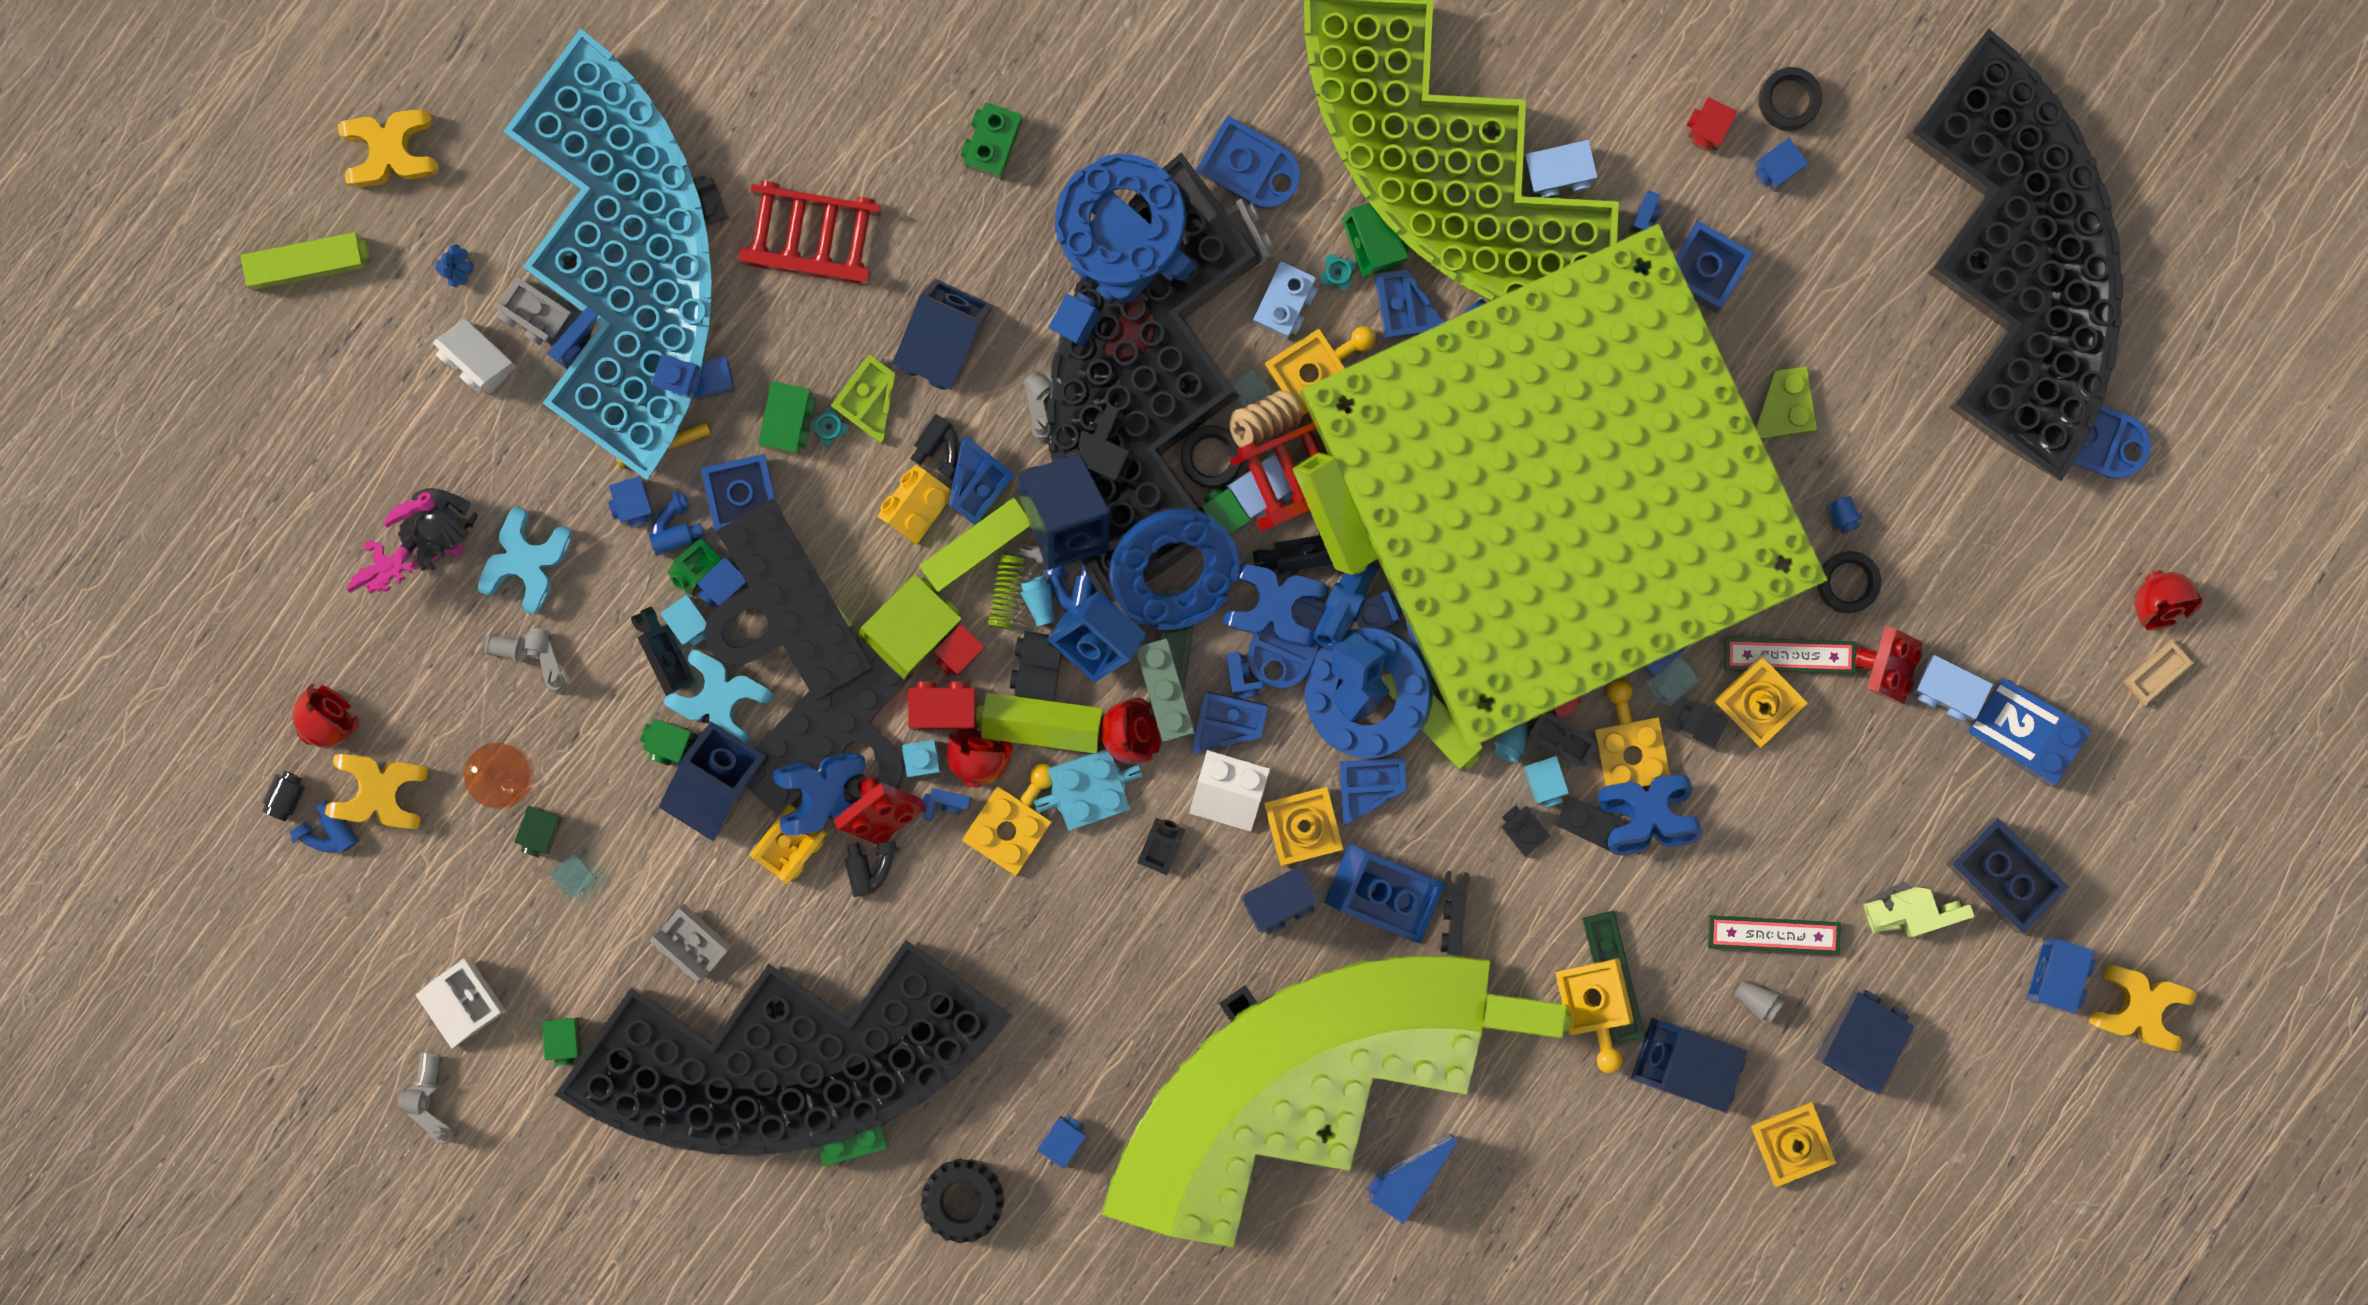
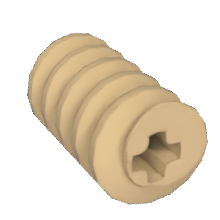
M1279 390L1272 395H1268L1252 404L1233 411L1229 421L1230 432L1233 440L1239 447L1254 441L1259 445L1262 441L1271 439L1272 436L1276 437L1282 434V432L1291 430L1292 427H1298L1302 420V412L1297 400L1290 393Z

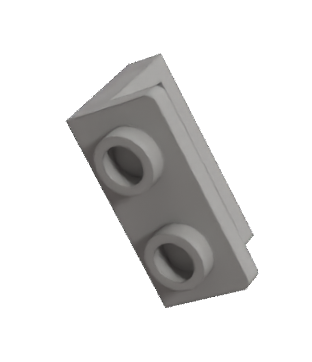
M1242 198L1237 200L1236 205L1227 209L1226 212L1262 260V262L1247 272L1249 273L1275 259L1272 250L1276 247L1270 234L1267 231L1262 232L1258 224L1261 216L1254 203L1248 204Z
M519 277L515 279L500 303L496 301L493 306L500 312L497 318L512 328L516 323L527 330L524 336L539 346L543 341L552 345L573 314Z
M685 904L676 910L663 928L650 940L661 955L672 960L681 968L682 973L686 977L693 979L696 983H700L732 948L727 941Z

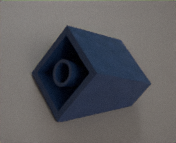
M934 279L920 294L892 363L899 366V369L905 374L911 376L919 375L928 379L929 383L936 388L952 390L963 373L993 305Z
M1080 454L1061 457L1054 462L1038 467H1030L1018 473L1019 495L1048 571L1109 551V511Z
M710 722L680 761L659 808L714 842L729 822L766 756L713 722Z
M1865 989L1862 994L1853 991L1813 1058L1868 1092L1880 1095L1915 1026L1907 1022L1910 1016L1901 1010L1892 1007L1889 1011L1879 1005L1882 999Z
M1651 1018L1631 1080L1727 1113L1729 1105L1735 1096V1087L1739 1075L1745 1067V1058L1748 1051Z

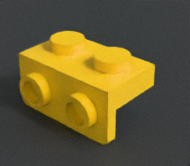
M914 465L912 469L904 473L900 480V485L893 495L884 500L878 517L917 545L948 503L951 489L924 469Z
M791 804L787 805L750 853V856L755 861L776 875L786 885L801 874L804 863L811 854L816 853L821 848L826 836V832L823 829L813 833L793 836L782 833L780 827L781 817L797 810Z

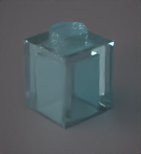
M1678 655L1656 676L1647 681L1651 686L1648 692L1658 704L1661 705L1665 702L1667 706H1670L1701 679L1684 659Z

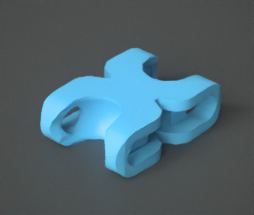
M515 506L509 512L499 533V541L507 550V553L494 554L487 560L478 583V591L484 595H493L497 592L505 578L512 575L519 576L523 579L526 586L522 602L523 609L526 613L534 616L541 610L552 587L551 578L546 574L544 568L557 567L563 562L573 534L571 528L560 526L554 529L546 543L539 546L531 545L525 536L526 524L529 519L528 513L524 508Z
M691 650L688 661L703 673L705 679L703 691L698 696L692 698L671 693L665 697L664 704L693 721H701L710 715L709 723L713 722L748 744L750 741L748 732L742 730L734 721L733 712L735 706L741 700L748 698L762 704H768L773 700L774 693L746 676H736L728 682L729 671L726 665L698 650Z

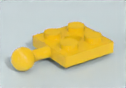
M1360 326L1352 332L1350 341L1333 350L1320 329H1317L1264 363L1280 390L1290 393L1297 400L1303 417L1309 411L1300 394L1302 388L1345 369L1340 361L1357 350L1361 352L1371 350L1376 344V334L1370 327ZM1313 365L1317 368L1319 376L1314 382L1308 383L1301 379L1300 370L1303 366Z
M1615 679L1607 687L1609 700L1616 704L1619 724L1594 729L1605 787L1625 782H1635L1643 787L1651 785V782L1658 777L1670 776L1659 717L1632 722L1628 701L1632 697L1633 690L1631 684L1625 679ZM1629 746H1637L1641 751L1640 761L1633 765L1628 764L1623 756L1625 749Z
M1038 764L1032 768L1030 772L1031 784L1020 800L1000 786H997L962 841L1017 876L1052 823L1050 819L1031 807L1041 790L1052 786L1048 768L1051 766L1048 764ZM1008 821L1015 825L1016 835L1013 839L1004 840L999 836L998 827L1002 822Z
M1617 958L1555 972L1562 1004L1567 1005L1566 1011L1571 1012L1570 1036L1596 1031L1601 1049L1597 1056V1066L1604 1073H1616L1623 1064V1058L1620 1052L1613 1048L1609 1028L1634 1022L1620 959ZM1591 988L1597 989L1601 994L1602 1000L1599 1006L1591 1004L1588 1000V991Z

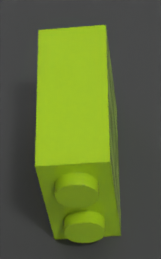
M915 574L860 628L857 635L904 680L958 627L961 618L958 616V609L948 600L942 601L935 594L936 589L925 578L919 579Z
M1486 993L1483 1027L1562 1038L1563 1031L1569 1032L1571 1012L1566 1011L1567 1005L1562 1003Z

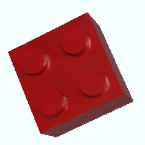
M916 682V688H908V728L912 730H977V690L970 688L968 682H948V688H937L935 682Z

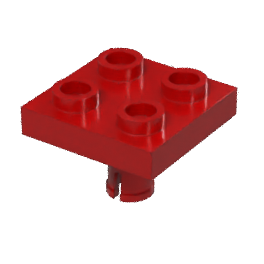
M1885 626L1878 651L1861 647L1856 654V666L1872 670L1867 689L1893 702L1905 704L1906 698L1910 695L1913 688L1912 677L1915 667L1919 664L1922 657L1921 647L1923 642L1898 629Z
M867 777L862 779L857 785L862 798L836 817L834 821L839 831L880 845L888 841L904 825L911 823L926 808L922 798L883 783L878 784L877 778Z

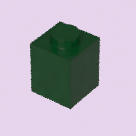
M527 806L514 843L522 845L521 852L539 858L540 853L550 854L563 817L533 806Z

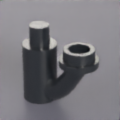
M935 413L914 443L917 449L910 459L921 466L926 457L932 458L945 441L947 461L941 460L939 462L941 465L937 470L953 481L959 456L958 436L953 428L954 426Z
M895 841L876 845L878 851L875 852L876 856L882 855V858L873 875H871L867 854L862 855L860 844L847 845L849 858L845 859L853 898L875 893V890L883 885L889 874L894 852L900 851Z

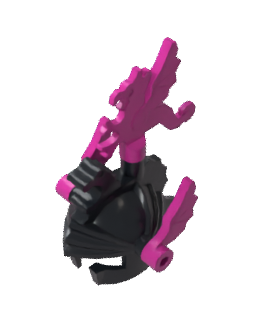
M426 488L414 493L411 500L398 504L395 509L389 511V516L385 519L384 525L388 528L404 520L399 525L400 531L397 534L402 542L401 546L398 547L392 557L384 555L382 544L373 540L367 541L364 544V549L367 551L375 549L373 554L375 565L362 568L356 575L352 576L351 582L347 585V591L351 593L365 585L370 594L375 591L386 592L391 589L390 585H386L391 584L393 578H397L396 582L399 585L402 580L406 579L404 575H401L402 571L413 573V570L418 568L422 571H433L436 569V566L432 561L437 560L439 557H444L446 553H450L453 557L460 556L464 551L461 542L469 533L466 529L469 527L473 528L478 515L474 512L468 520L457 516L448 506L450 504L461 514L466 515L471 503L445 490ZM417 547L416 559L403 565Z

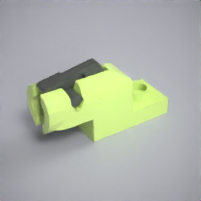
M1901 882L1868 899L1863 905L1867 921L1873 933L1900 930L1903 925L1907 937H1914L1974 917L1971 905H1961L1959 900L1941 905L1942 912H1938L1930 889L1912 888L1906 882Z

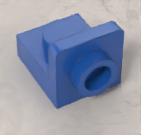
M1650 190L1647 191L1631 225V231L1637 234L1652 227L1648 225L1649 222H1656L1662 205L1657 204L1660 194Z
M661 354L651 385L690 398L692 391L697 393L703 374L699 373L700 367L695 363H688Z
M1387 590L1365 600L1356 622L1359 628L1371 627L1382 629L1399 622L1398 614L1403 613L1396 596L1390 597Z
M1240 652L1226 654L1232 694L1239 693L1240 699L1259 696L1258 690L1265 688L1264 681L1244 684V678L1250 677L1247 658L1240 659Z
M932 788L931 794L925 793L923 798L926 809L922 812L926 813L925 820L933 822L937 803L943 804L942 811L960 815L961 809L969 810L972 797Z

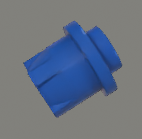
M1851 495L1826 505L1834 522V525H1832L1833 531L1840 529L1841 533L1844 534L1860 527L1858 521L1864 517L1862 513L1858 514Z

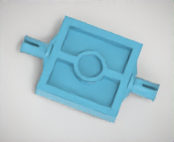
M1105 748L1098 750L1097 754L1090 753L1048 768L1052 781V795L1034 800L1035 806H1038L1036 810L1040 813L1056 807L1061 812L1066 828L1069 831L1130 810L1125 796L1124 783L1142 778L1141 769L1137 764L1120 771L1115 765L1113 757L1110 756Z

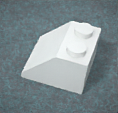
M1207 750L1189 814L1251 832L1270 769Z

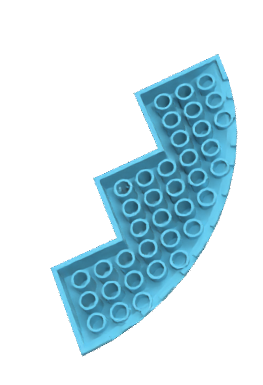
M580 28L503 131L509 139L580 190L523 268L581 312L589 306L599 314L596 323L600 327L544 400L543 404L648 481L671 446L694 394L692 391L690 398L651 385L661 354L688 363H695L700 367L699 373L703 366L710 327L712 296L709 239L700 198L692 175L667 122L634 77L607 49ZM578 257L576 259V267L567 270L568 266L565 261L568 258L574 260Z

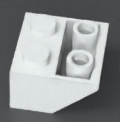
M466 319L460 321L433 342L439 349L435 355L454 371L460 368L463 373L459 377L478 393L483 389L491 394L517 367Z
M471 958L461 960L436 977L416 994V997L452 1049L507 1012Z

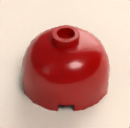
M2163 570L2152 572L2146 576V582L2138 589L2134 602L2138 619L2148 631L2160 630L2175 625L2177 623L2173 618L2183 613L2188 618L2198 611L2203 604L2202 598L2191 579L2180 573H2164Z
M310 684L299 696L292 711V719L298 737L305 744L320 748H333L343 744L359 727L357 715L353 718L346 710L351 705L336 691L324 685L316 689L314 688L315 684Z
M1131 698L1116 703L1105 713L1102 719L1101 741L1110 756L1122 763L1149 762L1154 759L1151 758L1152 755L1158 753L1161 748L1162 738L1156 718H1152L1148 710L1153 707L1143 698Z
M958 730L956 737L952 733L949 735L946 757L950 770L963 780V784L973 788H980L982 784L998 780L1007 771L1013 747L1010 742L1000 741L998 743L981 738V731Z

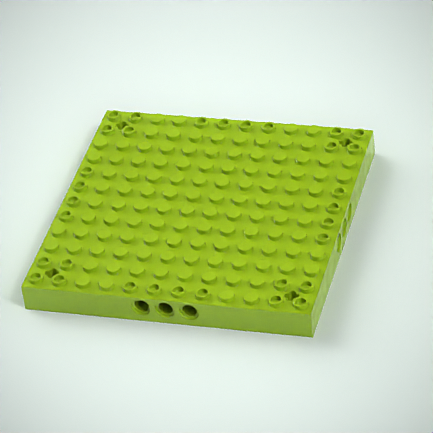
M1659 224L1302 388L1300 392L1329 456L1334 457L1337 461L1374 552L1466 748L1472 747L1827 581ZM1636 262H1639L1641 266H1648L1649 269L1645 272L1646 276H1643L1641 272H1634V268L1637 266ZM1343 398L1345 402L1351 401L1353 403V406L1350 408V414H1346L1344 410H1337L1336 407L1340 404L1339 399ZM1776 557H1779L1781 561L1787 560L1789 566L1785 568L1786 574H1784L1783 570L1776 571L1774 564L1778 562ZM1480 695H1483L1485 699H1492L1493 705L1489 706L1491 709L1489 713L1485 709L1478 710L1476 703L1480 702L1478 698Z

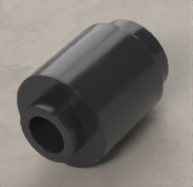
M284 771L282 775L275 774L263 800L265 806L262 811L276 819L287 821L289 815L294 814L305 789V786L300 784L302 778L288 771Z

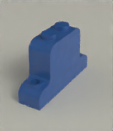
M1113 191L1106 193L1097 201L1092 210V213L1095 215L1094 219L1090 222L1093 237L1100 246L1111 251L1132 249L1146 239L1151 229V225ZM1178 249L1172 260L1159 272L1170 282L1173 279L1183 280L1195 270L1197 265ZM1076 267L1072 268L1086 282L1089 280V277L1081 273ZM1158 273L1144 281L1130 285H1109L1097 282L1099 286L1096 291L1109 302L1116 298L1122 303H1130L1137 298Z

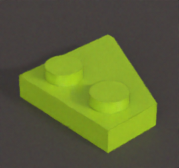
M868 354L830 406L877 442L881 443L884 440L895 373Z
M1807 366L1773 372L1756 426L1760 439L1814 432L1817 430Z

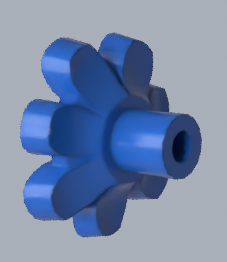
M457 244L449 246L448 253H443L441 260H437L435 268L440 273V276L447 278L448 285L456 288L467 283L468 279L465 272L471 273L473 271V263L465 262L468 257V251L465 248L461 249Z

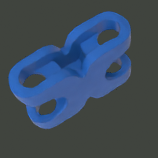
M1239 564L1238 579L1255 586L1259 592L1260 600L1256 608L1249 612L1233 610L1227 612L1223 617L1222 623L1227 627L1252 634L1263 632L1269 623H1272L1275 635L1280 640L1306 646L1315 645L1316 640L1313 639L1314 631L1295 622L1292 617V607L1301 598L1321 599L1325 597L1329 587L1323 582L1296 575L1289 577L1282 586H1279L1276 574L1271 569Z
M857 753L829 756L820 762L818 771L804 763L776 769L773 772L775 784L785 789L800 788L803 794L802 803L798 809L781 817V832L793 836L820 831L825 827L828 817L834 820L859 799H845L843 794L844 785L849 778L864 772L866 767L865 757Z
M1686 775L1658 777L1651 782L1648 792H1645L1635 782H1625L1604 787L1598 794L1601 809L1606 813H1623L1631 819L1630 824L1615 828L1610 833L1608 838L1610 851L1615 855L1641 853L1649 848L1653 837L1662 846L1667 848L1697 842L1703 835L1700 821L1694 816H1677L1669 809L1670 806L1686 801L1690 797L1693 788L1690 778Z

